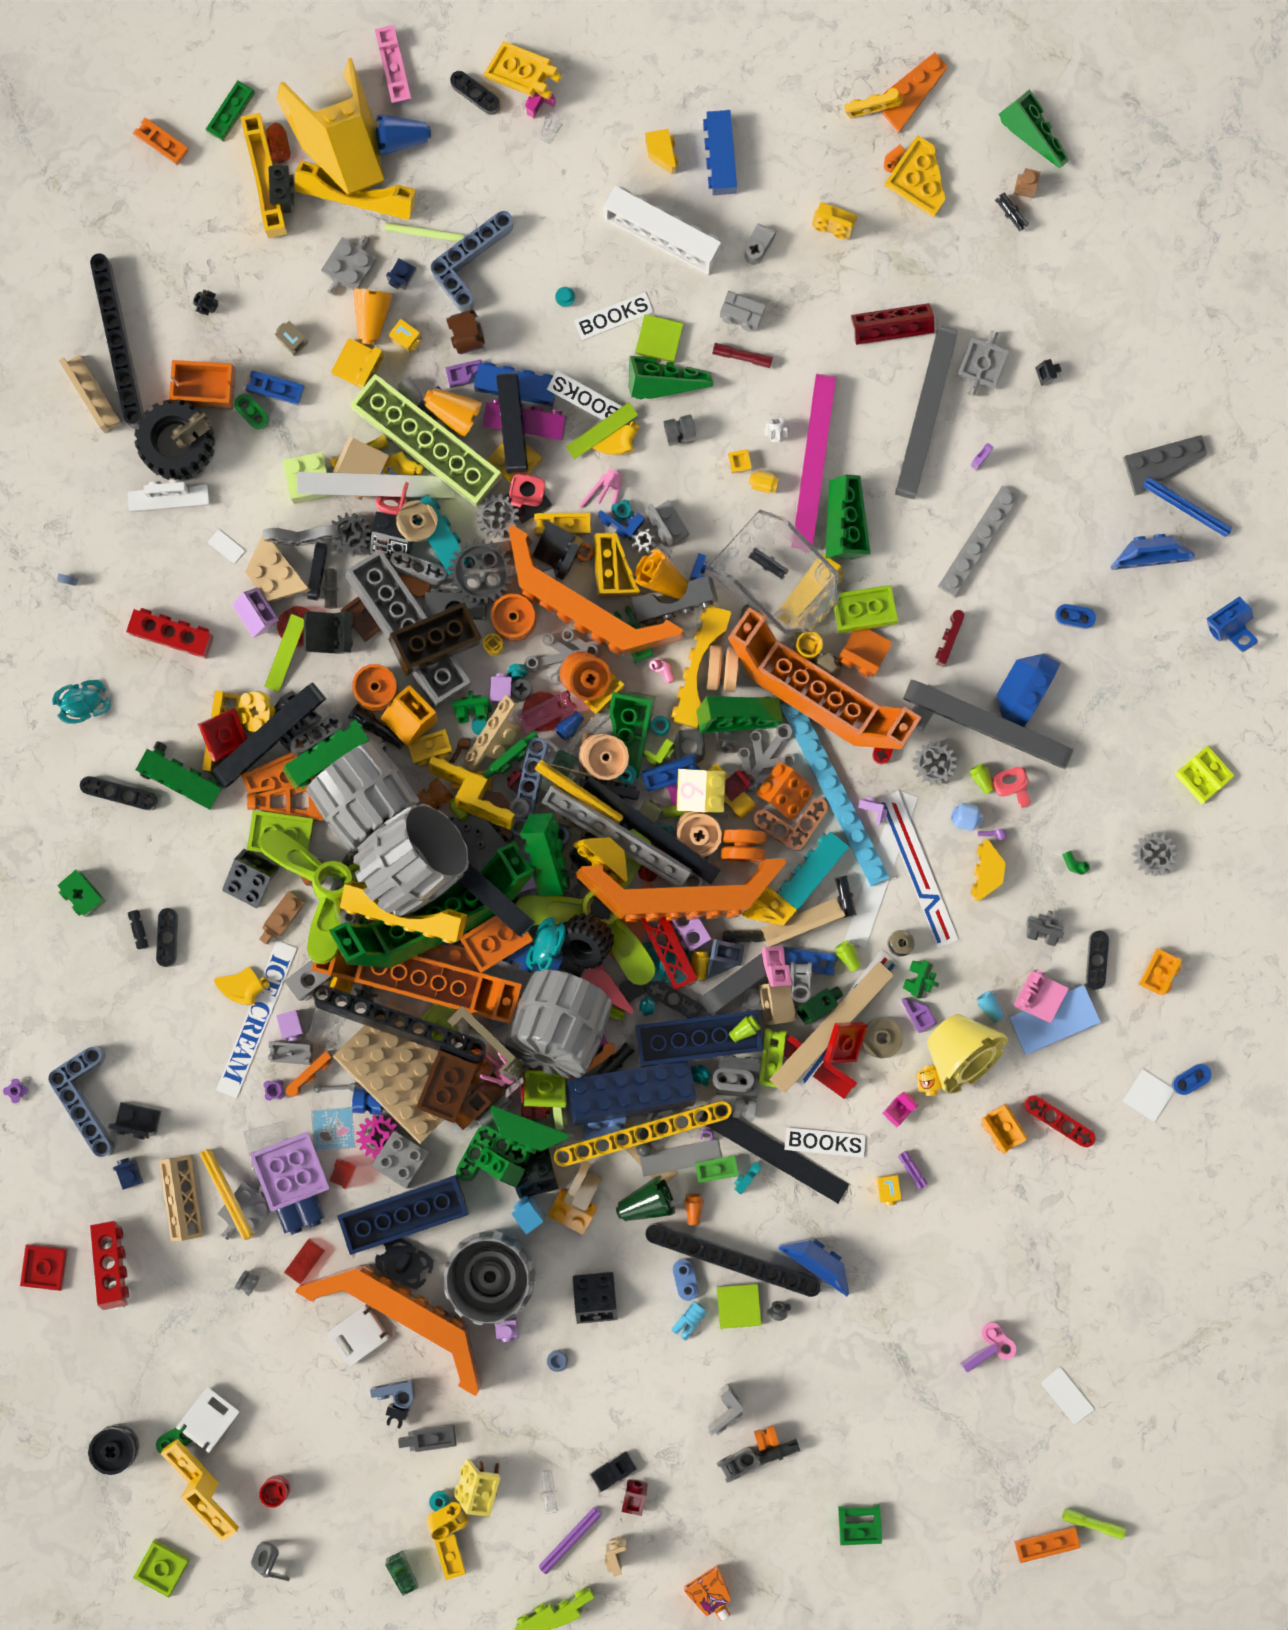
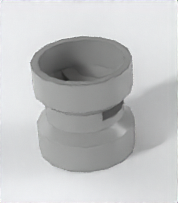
M736 1097L733 1117L740 1118L745 1116L747 1120L753 1121L757 1101L750 1100L746 1102L743 1098Z

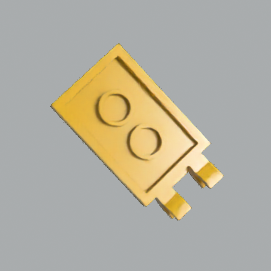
M504 41L483 74L488 80L531 97L538 93L548 100L553 93L547 89L548 85L544 84L547 77L558 83L563 77L562 74L557 73L558 68L552 66L553 63L550 59Z

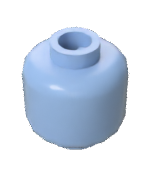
M960 803L957 807L954 806L951 822H954V826L957 829L973 831L976 826L981 825L983 815L979 814L978 806Z

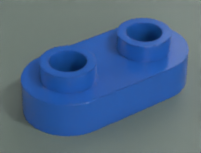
M1063 604L1055 611L1056 621L1065 626L1088 629L1096 621L1094 611L1085 607ZM1062 612H1066L1068 614V618H1063L1061 615ZM1086 616L1088 618V622H1083L1081 620V617Z
M1196 1064L1177 1075L1172 1081V1088L1177 1094L1187 1095L1210 1081L1211 1070L1204 1064ZM1199 1070L1203 1073L1201 1078H1198L1196 1075ZM1180 1081L1185 1082L1184 1088L1179 1087Z

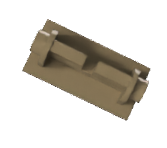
M199 412L195 413L189 418L190 422L187 425L183 426L181 424L172 431L174 434L171 437L173 440L178 438L176 444L180 449L182 447L186 448V446L196 440L192 435L193 431L200 437L211 429L210 426L213 424L208 418L203 419L206 416L204 412L201 414Z

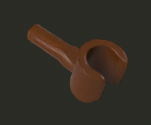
M459 739L456 751L450 759L451 763L454 764L461 749H469L470 739Z

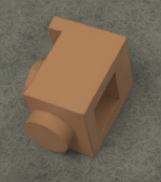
M1025 168L1023 174H1018L1014 194L1033 198L1037 191L1041 171Z

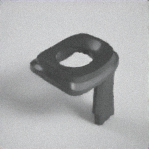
M700 729L678 730L674 740L676 759L678 760L689 755L683 752L681 746L684 740L693 739L697 743V750L692 754L696 755V763L701 762L705 756L704 733L700 734Z
M262 1541L257 1546L252 1557V1568L264 1578L290 1580L287 1575L271 1572L279 1555V1550L273 1544ZM267 1551V1562L262 1567L260 1559L263 1552Z

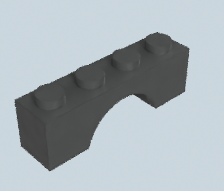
M709 576L688 581L685 595L675 603L665 604L656 595L651 593L632 599L638 623L645 624V626L656 624V620L661 618L664 620L673 619L677 613H692L694 608L700 606L702 609L712 607L713 602L718 601L713 578Z

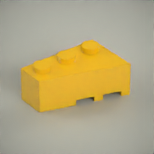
M596 533L593 537L596 598L636 597L640 591L638 586H636L632 571L629 569L617 534Z

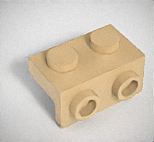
M621 1536L610 1539V1543L606 1545L605 1564L608 1572L612 1571L614 1577L622 1575V1563L618 1553L627 1550V1539H621Z

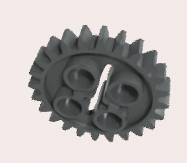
M474 539L473 545L467 541L465 543L466 548L461 545L458 547L460 553L454 551L453 555L456 559L449 560L453 566L448 567L447 570L453 572V574H450L448 579H454L450 586H457L454 593L456 594L461 591L460 599L467 596L468 603L475 599L476 605L480 603V600H483L484 605H487L488 599L494 603L496 601L495 595L498 598L502 597L500 591L507 592L508 589L505 585L512 584L507 579L514 575L508 572V570L513 568V565H507L511 558L503 557L506 550L499 552L500 545L495 548L492 547L493 541L488 545L485 544V539H482L480 544ZM484 557H492L493 565L485 564ZM464 560H472L474 567H465ZM479 568L481 569V571L489 570L492 568L498 569V571L496 572H485L482 575V577L480 576V573L471 574L469 576H463V573L476 572ZM494 576L497 579V584L490 585L487 577ZM474 579L477 582V588H470L467 580Z

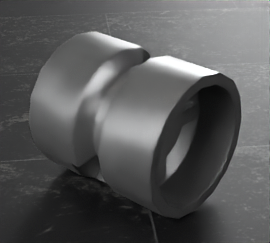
M691 414L681 416L677 421L674 418L663 421L669 446L680 444L681 440L685 442L697 440Z

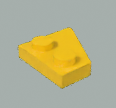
M767 886L752 906L743 912L741 916L751 920L785 926L797 912V909Z

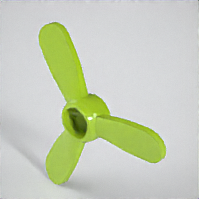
M629 830L636 836L651 844V842L647 838L638 833L636 830ZM625 855L628 880L626 883L619 884L624 889L641 867L640 863ZM591 891L585 895L584 899L533 895L520 898L515 905L535 922L532 926H539L543 920L549 917L555 918L554 922L557 925L560 922H568L576 914L585 913V915L591 913L590 907L594 901L593 898L596 896ZM613 912L610 914L609 920L600 919L602 922L605 921L607 923V927H610L611 933L614 934V945L611 950L628 980L637 985L650 982L655 976L656 968L639 939Z
M278 830L268 831L261 836V851L284 868L312 881L314 894L320 900L310 927L307 943L308 956L313 962L318 964L331 962L338 953V947L329 930L341 924L340 903L344 886L350 881L358 882L355 872L360 870V866L353 863L347 867L337 861H329L322 864L304 846L284 832ZM328 877H339L344 881V886L339 890H327L322 887V881Z

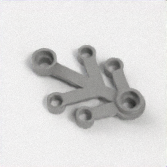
M565 629L562 632V639L565 642H572L580 650L572 651L555 640L552 634L546 633L542 636L543 644L551 646L560 654L541 658L531 655L525 659L524 665L527 671L536 672L540 669V666L558 662L563 663L570 654L576 651L588 652L589 648H594L596 650L594 655L600 658L602 649L597 642L589 641L586 643L576 637L572 630ZM566 632H570L572 634L570 639H566L564 637V634ZM550 636L552 641L546 643L544 641L545 637ZM530 660L536 661V665L533 667L529 666L528 663ZM561 665L558 668V670L552 673L550 676V681L553 685H559L561 683V680H559L558 682H554L552 680L553 676L558 675L560 677Z
M783 723L777 727V736L764 754L761 746V733L753 731L750 734L749 738L753 743L756 765L752 771L749 763L750 750L746 747L739 749L738 757L741 759L743 770L753 780V784L745 791H754L759 784L764 783L769 774L758 776L763 769L775 767L779 761L789 767L794 764L795 758L791 754L770 759L782 741L791 737L792 728L790 725ZM786 729L788 734L782 736L780 730ZM758 734L759 740L754 741L752 735ZM742 750H746L748 752V756L742 757L740 755V752ZM791 757L793 762L787 764L785 758Z

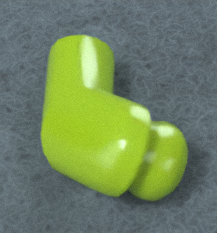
M452 798L450 800V810L461 822L465 821L469 814L455 808V798Z

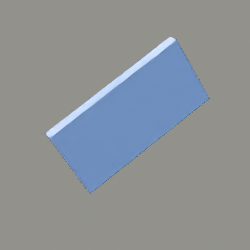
M1084 985L1066 993L1051 1024L1025 1011L1009 1017L1025 1055L1101 1023Z

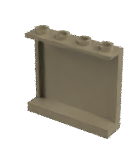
M463 1006L447 1020L459 1032L467 1035L474 1028L508 1061L499 1072L509 1080H518L525 1073L523 1069L526 1066Z

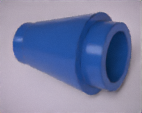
M575 711L557 724L555 732L565 741L569 738L571 739L584 720L583 716Z

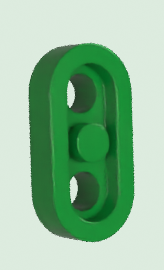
M241 394L236 397L234 407L252 428L256 430L264 429L269 423L267 413L250 395ZM244 403L249 404L248 408L243 409L242 405ZM261 417L262 421L256 423V418Z
M184 1424L180 1430L175 1427L161 1435L156 1441L157 1451L161 1454L164 1449L163 1442L165 1441L171 1444L178 1439L184 1446L193 1442L189 1437L183 1438L181 1436V1432L186 1429L187 1425Z

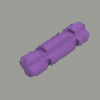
M907 1151L899 1154L898 1158L901 1163L905 1164L904 1167L912 1180H915L914 1183L917 1188H924L928 1183L921 1176L922 1173L914 1160H911L910 1154Z

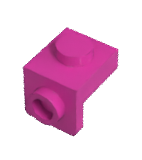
M535 93L533 97L529 96L525 103L527 115L534 118L543 102L554 107L556 104L554 94L551 95L549 100L538 93Z
M903 1091L895 1097L882 1114L898 1127L918 1107V1104L911 1095Z

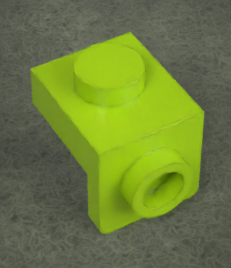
M666 739L657 755L645 749L643 753L646 756L645 760L654 766L656 763L661 765L665 758L669 760L675 750L672 748L674 743Z

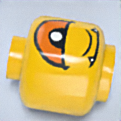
M935 1066L921 1067V1071H918L916 1074L918 1090L925 1092L926 1096L938 1095V1091L943 1088Z

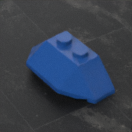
M1166 534L1154 535V538L1146 539V536H1139L1133 538L1134 540L1126 546L1111 565V570L1190 562L1195 558V554L1174 537H1166Z
M1045 654L1017 659L996 694L1001 718L1025 727L1053 681L1061 663Z
M804 1239L782 1243L778 1246L779 1250L846 1297L849 1295L845 1267L840 1261L842 1257L834 1251H831V1253L823 1249L825 1245L817 1239H814V1241Z

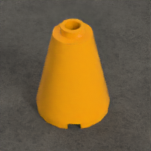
M354 289L353 298L358 339H362L363 344L374 345V341L379 340L393 299L392 293Z
M433 388L432 391L428 390L423 399L426 401L425 406L461 437H465L472 427L473 420L478 415L482 405L478 400Z
M659 549L651 550L652 554L649 556L644 555L635 569L634 575L637 576V580L634 579L635 582L642 587L675 599H681L687 591L688 581L668 557Z

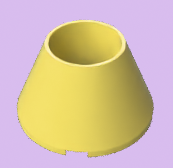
M956 1014L946 1019L933 1031L927 1041L942 1088L947 1094L958 1093L962 1091L961 1086L966 1083L972 1085L980 1079L1004 1053L1002 1050L1003 1045H1008V1037L1004 1033L961 1014Z

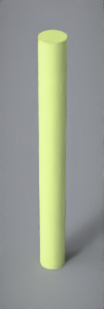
M392 223L385 224V231L455 242H459L465 237V235Z

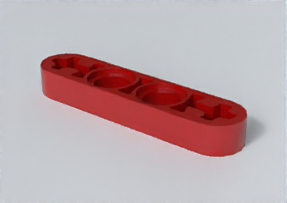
M1032 1095L1024 1100V1109L1029 1114L1079 1146L1088 1148L1094 1144L1095 1135L1091 1130L1040 1097ZM1036 1099V1104L1041 1108H1043V1105H1046V1107L1041 1112V1116L1038 1115V1113L1040 1112L1039 1110L1033 1108L1032 1110L1029 1109V1101H1034ZM1049 1110H1053L1056 1113V1119L1052 1122L1047 1121L1045 1118V1114ZM1066 1121L1073 1123L1074 1128L1070 1133L1063 1131L1062 1126ZM1078 1127L1081 1128L1078 1131L1081 1134L1086 1135L1089 1133V1142L1082 1143L1083 1139L1078 1135L1075 1136V1139L1072 1137L1076 1134Z

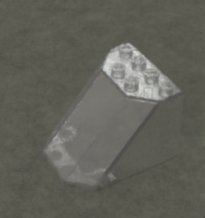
M761 509L706 568L718 582L756 612L766 617L767 621L784 634L812 632L816 625L839 602V572L785 517ZM755 547L767 556L774 557L776 562L789 569L787 575H784L785 578L783 580L770 571L763 570L761 565L748 558L750 553L754 552L753 549Z

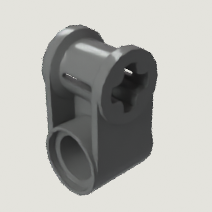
M745 1447L717 1462V1466L721 1467L726 1476V1482H731L753 1469L757 1464V1454L754 1449ZM745 1454H750L754 1459L750 1463H745L742 1457Z

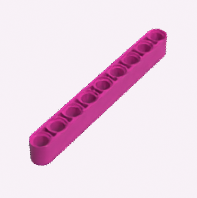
M816 373L792 548L812 550L836 376Z

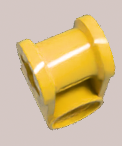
M457 1502L449 1503L438 1511L430 1513L426 1518L431 1537L434 1540L444 1539L455 1531L463 1529L469 1521L467 1514L462 1512V1507Z

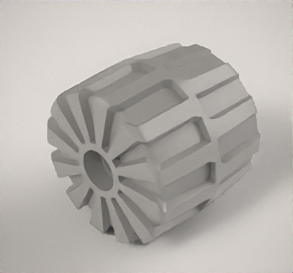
M376 741L364 743L343 755L316 776L306 789L330 829L351 852H356L358 850L357 847L387 820L412 805L418 806L420 802L405 776Z
M421 804L420 806L412 805L387 820L357 847L360 852L354 856L353 863L360 866V870L355 872L358 882L365 881L367 885L363 890L371 901L376 898L379 899L377 906L387 913L393 912L396 916H407L437 899L462 878L469 865L468 849L456 825L441 811L426 804Z
M554 970L536 971L531 976L515 1009L505 1039L506 1048L516 1058L523 1059L524 1064L532 1068L538 1065L542 1066L544 1073L554 1075V1072L557 1071L563 1078H571V1075L576 1078L583 1077L584 1073H587L600 1046L612 1007L611 999L608 998L604 991L589 981L570 973Z
M487 1230L472 1234L463 1239L453 1249L445 1264L443 1275L444 1292L446 1299H450L455 1312L460 1317L465 1316L471 1319L473 1324L482 1326L489 1323H495L496 1325L504 1323L520 1313L533 1294L536 1272L532 1256L528 1249L513 1235L504 1234L498 1230ZM487 1271L495 1273L496 1279L494 1281L486 1280L485 1273Z

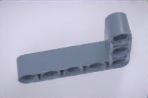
M507 211L496 213L431 263V272L434 279L461 312L472 310L474 301L471 292L457 276L456 272L512 231L513 220L511 214ZM503 219L509 221V223L505 226L499 224V222ZM487 231L493 233V235L489 238L483 236V234ZM470 243L477 244L475 249L470 250L467 248ZM454 255L461 256L459 261L451 260ZM438 267L445 268L443 273L435 272ZM451 282L457 283L454 289H450L447 286ZM466 297L469 299L467 304L459 303L462 298Z
M533 738L528 744L517 798L526 799L530 803L531 811L529 815L535 814L543 775L539 772L531 773L529 766L531 763H538L540 760L546 762L549 751L548 743L541 738ZM537 742H542L543 750L536 753L534 745ZM528 782H533L535 785L534 790L527 793L525 785ZM529 815L522 819L515 817L514 825L511 829L515 835L521 836L516 826L521 821L526 823ZM559 826V830H563L566 834L565 839L562 841V845H565L570 841L571 834L567 828Z
M89 1047L54 1069L49 1074L48 1081L95 1156L105 1157L114 1151V1143L75 1080L100 1065L106 1058V1053L101 1047ZM93 1050L99 1054L98 1060L95 1062L90 1058ZM76 1061L81 1064V1070L78 1073L73 1070V1064ZM59 1072L64 1076L61 1084L56 1081V1075ZM69 1090H72L75 1094L72 1101H69L66 1097ZM80 1107L85 1109L86 1114L84 1118H80L77 1114ZM91 1124L97 1129L94 1136L88 1132V1127ZM101 1142L107 1144V1151L105 1153L99 1150Z

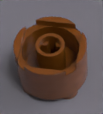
M475 309L446 318L450 330L452 329L454 335L451 337V342L458 354L462 355L485 349L481 324L475 321V318L478 317Z

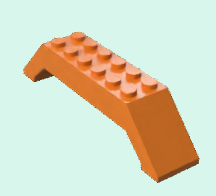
M512 524L508 528L519 587L523 591L524 597L532 603L535 601L539 602L541 608L550 614L554 611L557 613L558 618L566 624L572 622L575 629L585 635L588 632L591 634L592 639L600 645L606 643L609 650L619 656L621 653L625 656L630 655L634 652L681 641L685 637L684 630L667 619L664 624L634 629L535 568L530 550L532 541L529 535Z
M750 607L746 610L728 639L753 682L853 746L890 749L903 748L922 717L905 706L903 709L883 707L872 702L777 641L765 621L766 617Z
M765 859L757 865V871L744 885L624 889L603 871V865L582 866L576 872V876L619 919H625V922L628 923L638 922L641 918H646V922L658 921V919L666 917V921H675L681 917H686V920H696L702 916H706V919L719 918L718 916L726 915V918H738L739 915H743V912L752 906L786 864V860Z
M338 949L336 957L331 962L325 964L313 962L311 968L315 972L458 1010L463 1006L472 1014L511 1024L522 984L419 956L410 958L392 968L347 964Z
M367 1264L317 1278L297 1287L295 1292L311 1302H314L321 1296L341 1291L347 1292L451 1352L460 1379L458 1386L474 1396L479 1392L481 1383L468 1326L464 1324L465 1321L460 1317L447 1315V1310L441 1306L436 1305L434 1307L428 1304L429 1300L421 1295H418V1297L411 1294V1289L404 1285H400V1287L395 1285L393 1279L387 1278L385 1275L380 1276L376 1274V1269Z

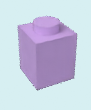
M497 673L496 677L491 676V703H499L505 695L510 696L512 699V678L508 677V674Z
M299 1010L276 1015L282 1039L288 1038L289 1042L301 1039L300 1035L305 1034Z

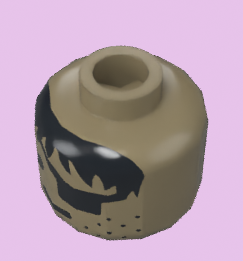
M822 651L812 661L813 664L835 678L842 673L839 670L842 666L841 661L831 652L824 653Z
M905 930L893 932L887 940L889 951L898 957L910 954L915 946L913 936Z

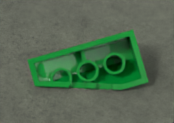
M1029 89L998 115L1002 124L1013 134L1060 169L1069 159L1059 140L1052 136V126L1050 122H1045L1041 114L1044 110Z
M629 357L628 387L631 397L636 399H653L713 386L710 372L690 367L680 369L673 366L674 363L667 362V365L656 363V359L650 357Z

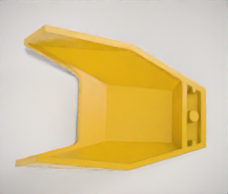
M352 57L348 58L343 73L352 90L353 97L351 99L315 111L285 82L280 83L276 97L302 149L347 195L384 181L374 120Z

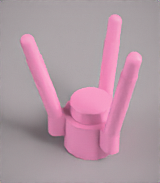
M609 469L606 474L602 475L600 481L579 505L580 508L584 507L602 484L605 487L597 500V504L601 503L608 489L614 490V488L616 489L612 505L617 504L619 492L623 485L620 482L623 476Z
M486 1052V1058L497 1066L495 1071L497 1078L480 1074V1078L495 1082L500 1086L513 1083L515 1079L511 1081L499 1072L504 1065H501ZM498 1053L500 1059L506 1064L508 1061Z

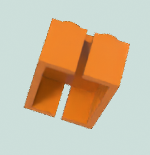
M172 360L171 379L173 382H170L169 400L171 403H174V400H181L184 404L188 402L194 407L233 409L234 390L232 387H235L236 369L232 363Z

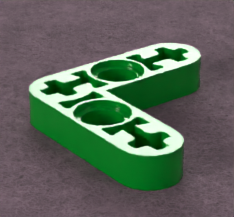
M488 1126L479 1127L457 1166L456 1175L460 1180L467 1182L472 1181L476 1177L480 1168L476 1164L474 1166L467 1163L468 1160L477 1163L478 1159H473L471 1154L475 1148H479L482 1153L484 1148L487 1147L517 1164L526 1163L529 1160L530 1152L525 1151V1146L517 1144L516 1147L507 1144V1148L500 1151L498 1143L504 1139L501 1138L500 1133ZM483 1132H488V1135L495 1139L493 1141L484 1139L482 1134ZM514 1149L519 1152L521 1151L523 1157L518 1158V1156L512 1153L511 1150ZM464 1168L470 1172L469 1176L463 1172Z

